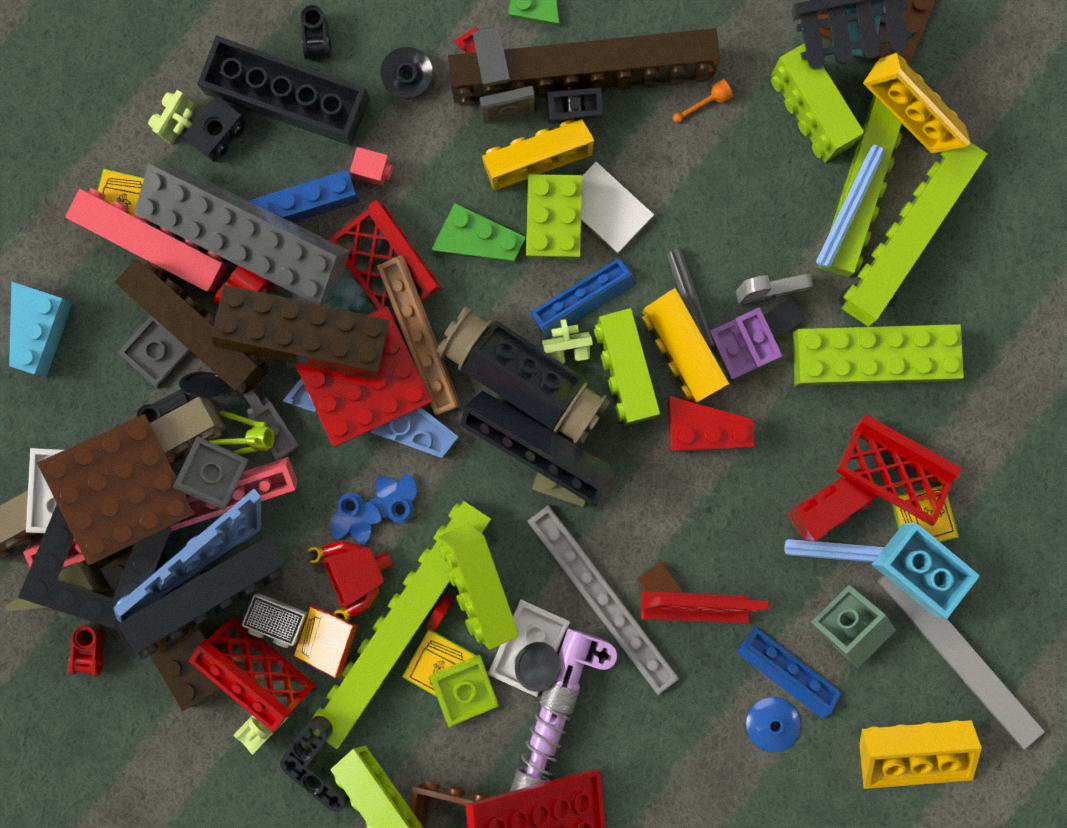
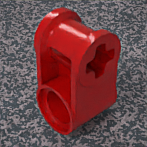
M88 623L78 627L73 632L71 655L68 663L70 675H76L78 672L90 673L94 677L101 675L105 632L101 625ZM86 630L90 631L93 635L91 643L85 639L84 634Z

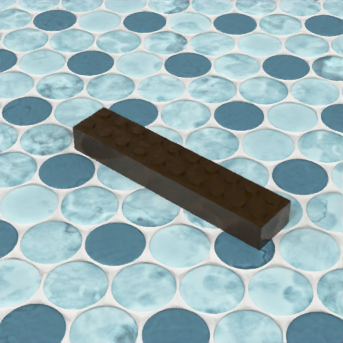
M717 28L504 49L510 82L483 87L476 52L448 55L454 103H459L461 106L473 105L475 101H480V97L533 86L534 95H538L539 98H546L548 92L601 88V92H603L606 88L616 87L617 90H627L632 85L642 84L645 88L657 86L660 82L678 85L683 83L684 80L694 79L695 82H705L710 80V77H714L720 61Z

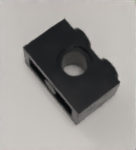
M601 88L548 92L546 95L548 123L565 122L571 119L575 121L581 119H600L603 116Z
M216 96L183 137L214 162L217 158L220 159L227 153L228 144L233 138L237 139L242 135L245 130L244 125L247 122L240 113ZM216 127H223L219 135H212Z

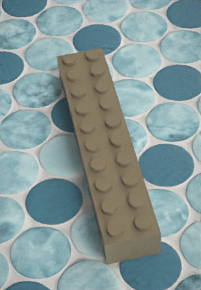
M197 397L150 423L170 466L175 463V457L181 454L188 456L197 436L207 441L218 440L222 437L221 432L227 429L213 401L202 397ZM28 491L0 505V559L9 554L8 549L14 546L20 548L33 541L31 537L37 534L26 532Z

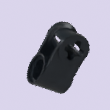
M308 5L302 10L300 16L304 58L309 60L312 56L321 55L332 57L328 22L324 12L317 5ZM312 17H320V21L317 24H309V20Z

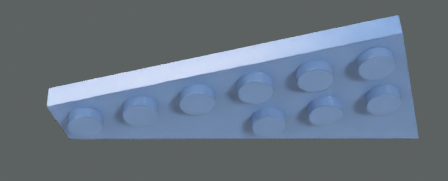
M301 378L283 401L317 413ZM423 408L370 432L440 458L447 454L459 438Z
M255 489L250 491L205 531L193 537L185 548L132 593L121 598L113 608L118 621H124L170 594L261 530V496Z

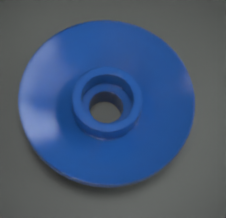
M767 697L755 703L750 709L746 720L747 733L752 742L760 749L768 752H780L789 748L798 738L801 728L797 710L788 701L778 697ZM774 721H778L780 724L779 729L776 731L770 728L771 723Z

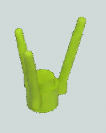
M220 411L219 414L221 416L253 426V428L247 431L245 438L209 440V442L216 445L247 444L251 446L234 451L235 454L241 455L256 451H268L274 443V432L270 427H266V422H258L230 412Z

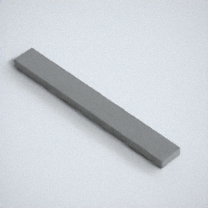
M546 506L527 521L657 695L679 680V677L550 506Z
M882 576L877 581L1022 749L1025 750L1045 732L948 619L933 617L887 577Z

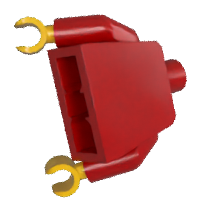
M340 540L324 545L322 548H309L308 552L315 550L318 552V558L310 562H323L341 605V608L333 614L342 613L347 621L371 606L380 592L379 585L384 582L381 571L392 567L391 559L386 552L374 557L369 547L362 548L359 543Z

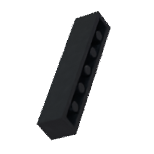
M483 390L464 407L460 423L461 427L593 506L598 507L612 491L619 470Z

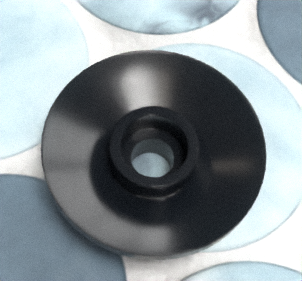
M400 47L385 57L381 65L380 76L384 87L390 94L402 99H411L420 96L428 89L433 78V68L429 58L422 51L413 47ZM410 72L412 73V78L405 80L403 74Z

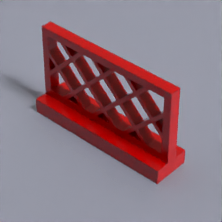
M378 200L372 202L368 206L369 209L329 238L331 242L341 246L338 240L347 234L355 235L353 251L349 250L350 254H352V260L348 257L346 264L378 310L386 307L387 297L389 296L385 285L383 293L373 292L370 287L372 276L381 277L380 274L373 273L375 258L388 259L389 261L396 258L394 257V252L398 256L403 255L408 269L414 278L413 282L417 283L423 291L419 295L421 302L431 294H435L442 289L438 280L386 206ZM370 216L375 222L374 235L361 233L362 223ZM379 231H381L384 236H379ZM360 236L373 238L371 253L358 252ZM378 239L387 240L391 245L389 256L376 254ZM357 255L370 257L368 272L359 271L355 266ZM362 274L367 275V281L364 279ZM377 296H382V302H380ZM394 313L392 317L394 321H396L398 319L396 314Z
M866 414L854 426L851 432L853 435L836 472L931 526L935 525L952 482L958 477L961 467ZM859 438L868 442L871 448L870 451L861 452L857 443ZM885 452L891 455L895 464L885 466L880 453ZM874 455L879 468L869 470L864 457ZM857 459L862 472L855 473L846 468L848 461ZM910 466L916 469L919 477L909 479L904 467ZM897 468L902 481L892 483L888 470ZM881 472L886 485L878 486L875 484L871 474ZM933 479L942 484L941 491L933 493L928 480ZM921 482L926 495L917 497L912 484ZM905 486L910 499L903 500L898 497L895 488ZM929 500L933 509L931 515L922 510L919 501Z
M641 592V620L748 624L750 613L769 610V601L749 600V596Z
M233 616L211 637L198 645L189 662L274 733L316 684L260 637L249 634V628L242 626V622ZM230 627L234 628L240 633L241 638H229L228 629ZM212 644H224L225 653H221ZM231 645L242 646L244 655L232 654ZM249 646L259 649L261 656L250 655ZM233 661L245 662L246 671L240 669ZM252 663H263L264 672H254ZM270 664L278 665L282 673H271ZM255 679L266 680L267 689L259 685ZM273 680L284 681L285 690L274 689ZM291 681H297L305 689L303 691L292 690ZM276 697H287L288 707L284 706Z

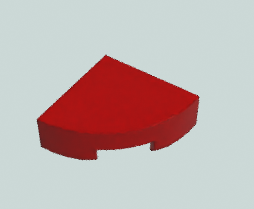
M477 26L455 40V44L461 50L467 53L476 52L472 32L479 31Z
M447 594L442 597L426 624L427 628L435 632L454 598Z

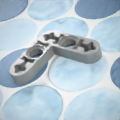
M811 274L771 282L768 275L745 280L736 290L738 303L741 305L769 299L775 294L776 297L806 291L814 288Z

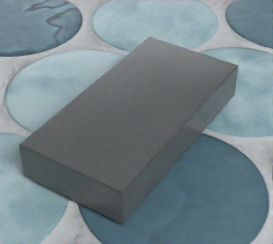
M499 27L472 32L483 87L510 82Z

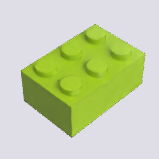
M528 174L527 258L580 260L582 175Z

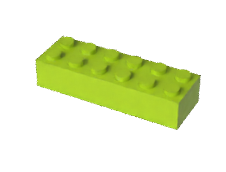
M961 325L798 329L792 333L795 386L954 382L964 378Z

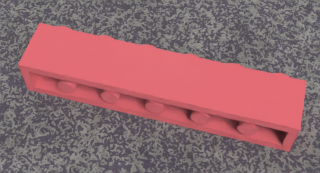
M90 188L89 191L78 190L65 218L149 260L151 263L207 292L215 293L229 264L222 261L223 257L209 250L206 253L198 249L199 245L185 238L181 240L175 237V233L163 227L158 228L152 225L151 221L139 215L135 216L129 213V207L114 200L113 204L104 200L106 195L93 188Z

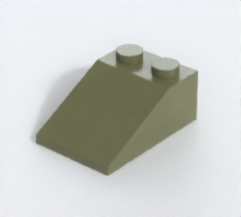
M86 561L76 562L60 572L58 577L60 580L102 594L111 588L96 562L90 565ZM20 598L4 606L7 611L48 608Z

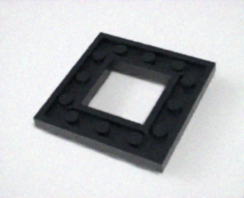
M56 504L18 598L116 629L117 624L120 622L116 618L113 608L121 598L132 593L154 574L171 528L167 527L132 544L134 546L115 593L111 597L58 579L73 543L74 536L58 504Z

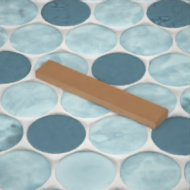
M398 256L377 265L416 368L432 400L431 406L434 414L438 415L461 406L444 359L440 358L439 353L436 352L438 344L404 256Z

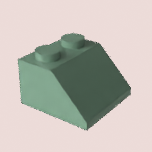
M850 585L811 621L820 633L856 668H859L896 631L888 617Z

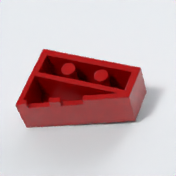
M671 396L667 398L670 452L754 447L753 419Z
M859 468L852 470L855 473L861 472ZM842 476L788 511L787 515L804 540L815 542L828 534L827 532L833 527H838L850 519L849 516L857 510L861 512L873 504L871 500L877 495Z

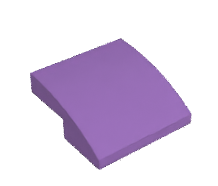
M760 307L710 330L714 345L731 380L782 357Z

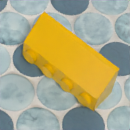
M897 53L879 58L863 84L931 153L968 147L970 139L965 124L954 111L946 106L941 97L927 86L923 78L908 66L906 60Z
M571 119L561 123L560 127L550 131L549 128L540 130L535 134V137L529 139L524 137L518 138L505 148L501 149L499 146L486 151L482 159L493 190L496 191L528 179V174L540 175L592 156L594 139L582 119L578 121Z
M676 288L644 308V316L641 317L646 329L648 331L653 330L657 337L654 343L661 354L666 353L670 361L667 366L674 378L677 376L680 378L683 384L680 389L687 401L692 400L693 403H697L729 384Z
M954 720L944 723L927 722L918 725L901 724L893 727L862 729L860 755L864 789L972 781L982 749L972 720Z

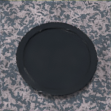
M204 371L189 373L179 381L181 390L195 398H212L222 394L228 387V384L216 373Z
M530 643L519 652L516 658V678L521 686L529 691L539 692L549 688L559 675V656L555 649L547 643Z

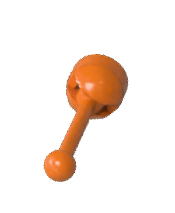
M722 79L715 83L709 97L682 113H675L673 121L675 123L682 122L685 116L712 100L723 103L733 98L732 90L726 80Z

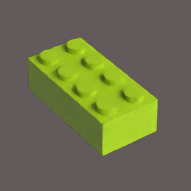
M802 44L779 58L771 74V83L777 92L781 91L785 97L784 103L787 110L791 114L794 113L798 118V126L804 136L808 135L811 139L814 154L818 158L822 157L826 163L852 148L864 134V131L825 68L822 66L819 70H812L807 64V59L801 60L800 53L805 52V46Z
M631 308L599 316L594 334L597 344L603 345L604 351H602L601 360L604 370H610L611 377H609L608 386L611 395L617 396L618 403L615 406L618 421H623L624 425L628 426L656 418L660 415Z
M467 524L439 536L442 545L438 546L444 562L448 561L451 570L447 571L452 585L457 586L460 594L456 598L461 610H465L469 619H466L465 623L471 635L474 634L477 642H482L489 650L519 637L484 535L470 524Z

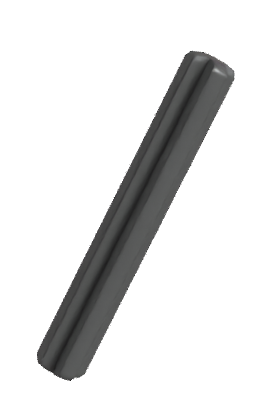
M674 249L668 252L667 257L682 300L708 347L711 348L714 346V342L681 249Z

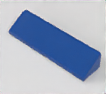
M617 258L531 311L530 314L545 338L548 339L552 337L551 329L561 328L560 320L566 319L567 326L633 287L636 283L630 270L620 258Z
M756 626L736 651L737 654L819 717L824 718L834 710L842 692Z

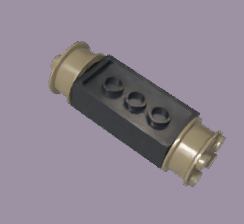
M464 307L457 318L458 322L452 321L446 329L444 335L447 336V339H443L436 350L439 353V357H448L459 365L458 370L465 372L551 430L555 427L554 433L562 432L573 440V444L581 447L589 435L585 431L586 428L590 431L593 429L600 418L596 413L598 412L602 415L610 403V400L606 399L607 395L601 397L588 389V383L585 382L586 379L497 320L494 323L492 320L486 322L474 314V308Z

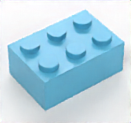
M916 522L903 523L872 563L873 567L933 617L947 619L980 576Z

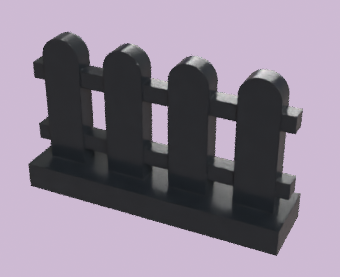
M809 0L795 3L791 10L793 21L800 19L801 24H796L797 33L802 32L805 52L800 53L801 60L807 59L810 69L819 70L825 63L826 55L834 54L836 62L844 65L851 60L852 50L861 48L863 56L867 59L875 58L880 51L879 45L889 43V48L893 53L899 54L903 52L907 47V39L912 37L911 30L905 31L902 12L907 10V3H901V0ZM882 3L883 7L873 9V4ZM855 8L854 13H845V10ZM827 14L828 18L818 20V15ZM884 15L887 35L878 37L875 17ZM857 20L860 40L850 42L847 22ZM829 26L833 46L823 48L820 28Z

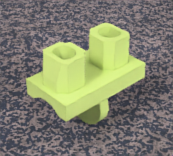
M178 90L175 94L169 92L165 94L162 99V105L166 109L161 116L157 113L152 115L148 122L153 128V132L172 145L184 127L189 129L193 125L189 119L197 106Z
M566 319L560 320L561 328L551 329L553 337L562 335L563 337L542 340L544 352L562 364L565 363L563 350L567 349L574 350L575 360L580 361L590 358V345L593 344L589 332L569 335L578 333L579 329L578 325L567 326Z
M252 715L233 736L241 741L253 755L273 732Z

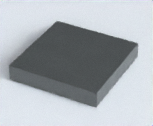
M533 86L480 97L482 117L485 124L534 113L535 98Z
M150 316L117 353L151 384L159 388L191 351L155 318Z
M197 436L172 488L225 510L249 459Z

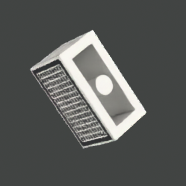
M259 593L253 596L242 626L249 628L248 633L260 638H263L264 635L274 638V644L288 648L289 645L297 644L308 612Z

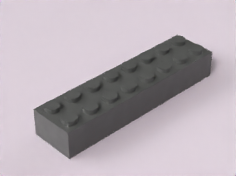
M168 161L148 163L135 214L317 305H322L334 299L350 254L349 250Z

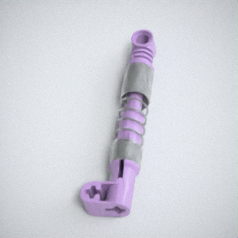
M567 629L559 653V675L556 681L543 691L541 701H539L542 706L540 713L535 714L537 719L536 725L530 728L533 733L532 738L526 741V745L532 750V753H525L521 756L528 766L519 767L516 770L512 788H510L509 792L550 781L543 773L550 776L552 773L544 769L548 759L554 762L557 761L555 758L549 757V755L554 756L557 747L561 748V745H558L561 734H566L563 728L566 720H570L567 716L572 714L573 708H575L577 695L580 692L579 680L584 664L602 670L611 668L616 662L617 653L610 642L578 630ZM592 641L596 642L594 647L596 651L601 652L605 648V651L609 654L608 657H603L601 661H599V657L595 653H592L590 660L586 659ZM568 665H571L566 682L563 683ZM524 756H531L529 762L524 759Z

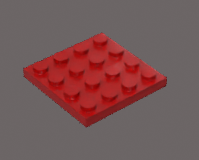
M387 306L368 314V316L389 320L388 333L377 381L295 364L333 448L432 404L429 393Z

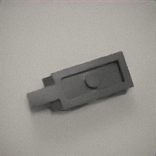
M253 389L244 394V397L251 406L246 410L249 414L248 418L258 422H266V427H270L274 432V443L269 450L277 461L301 447L268 397L262 400L257 391Z

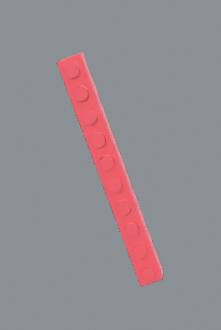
M289 457L243 471L225 510L184 493L194 515L169 526L171 531L225 514L253 489L259 493L261 501L294 491L298 480ZM75 538L63 567L85 560ZM42 539L33 541L23 552L29 567L32 565Z

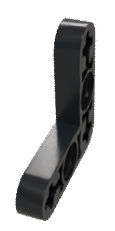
M315 716L305 726L282 757L280 766L285 774L332 811L339 812L344 809L350 798L345 790L337 785L335 777L313 760L332 735L333 726L327 718ZM318 728L321 732L316 737L313 733ZM301 742L307 743L312 751L304 749ZM310 775L317 777L321 784L314 783Z

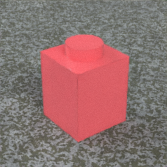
M357 147L350 169L352 178L383 187L385 180H390L393 165L390 164L388 155Z

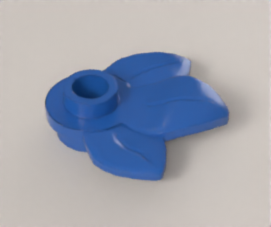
M407 473L397 482L390 477L378 476L375 486L377 497L372 498L368 502L373 503L379 509L381 518L389 517L396 523H405L410 520L414 513L412 502L417 495V486L413 477ZM400 504L404 505L406 509L402 515L396 513V507Z
M357 493L344 494L338 501V511L331 518V531L334 539L338 540L350 533L355 540L361 544H366L372 534L371 524L382 521L380 511L373 503L364 502ZM350 501H353L356 505L354 511L348 508Z

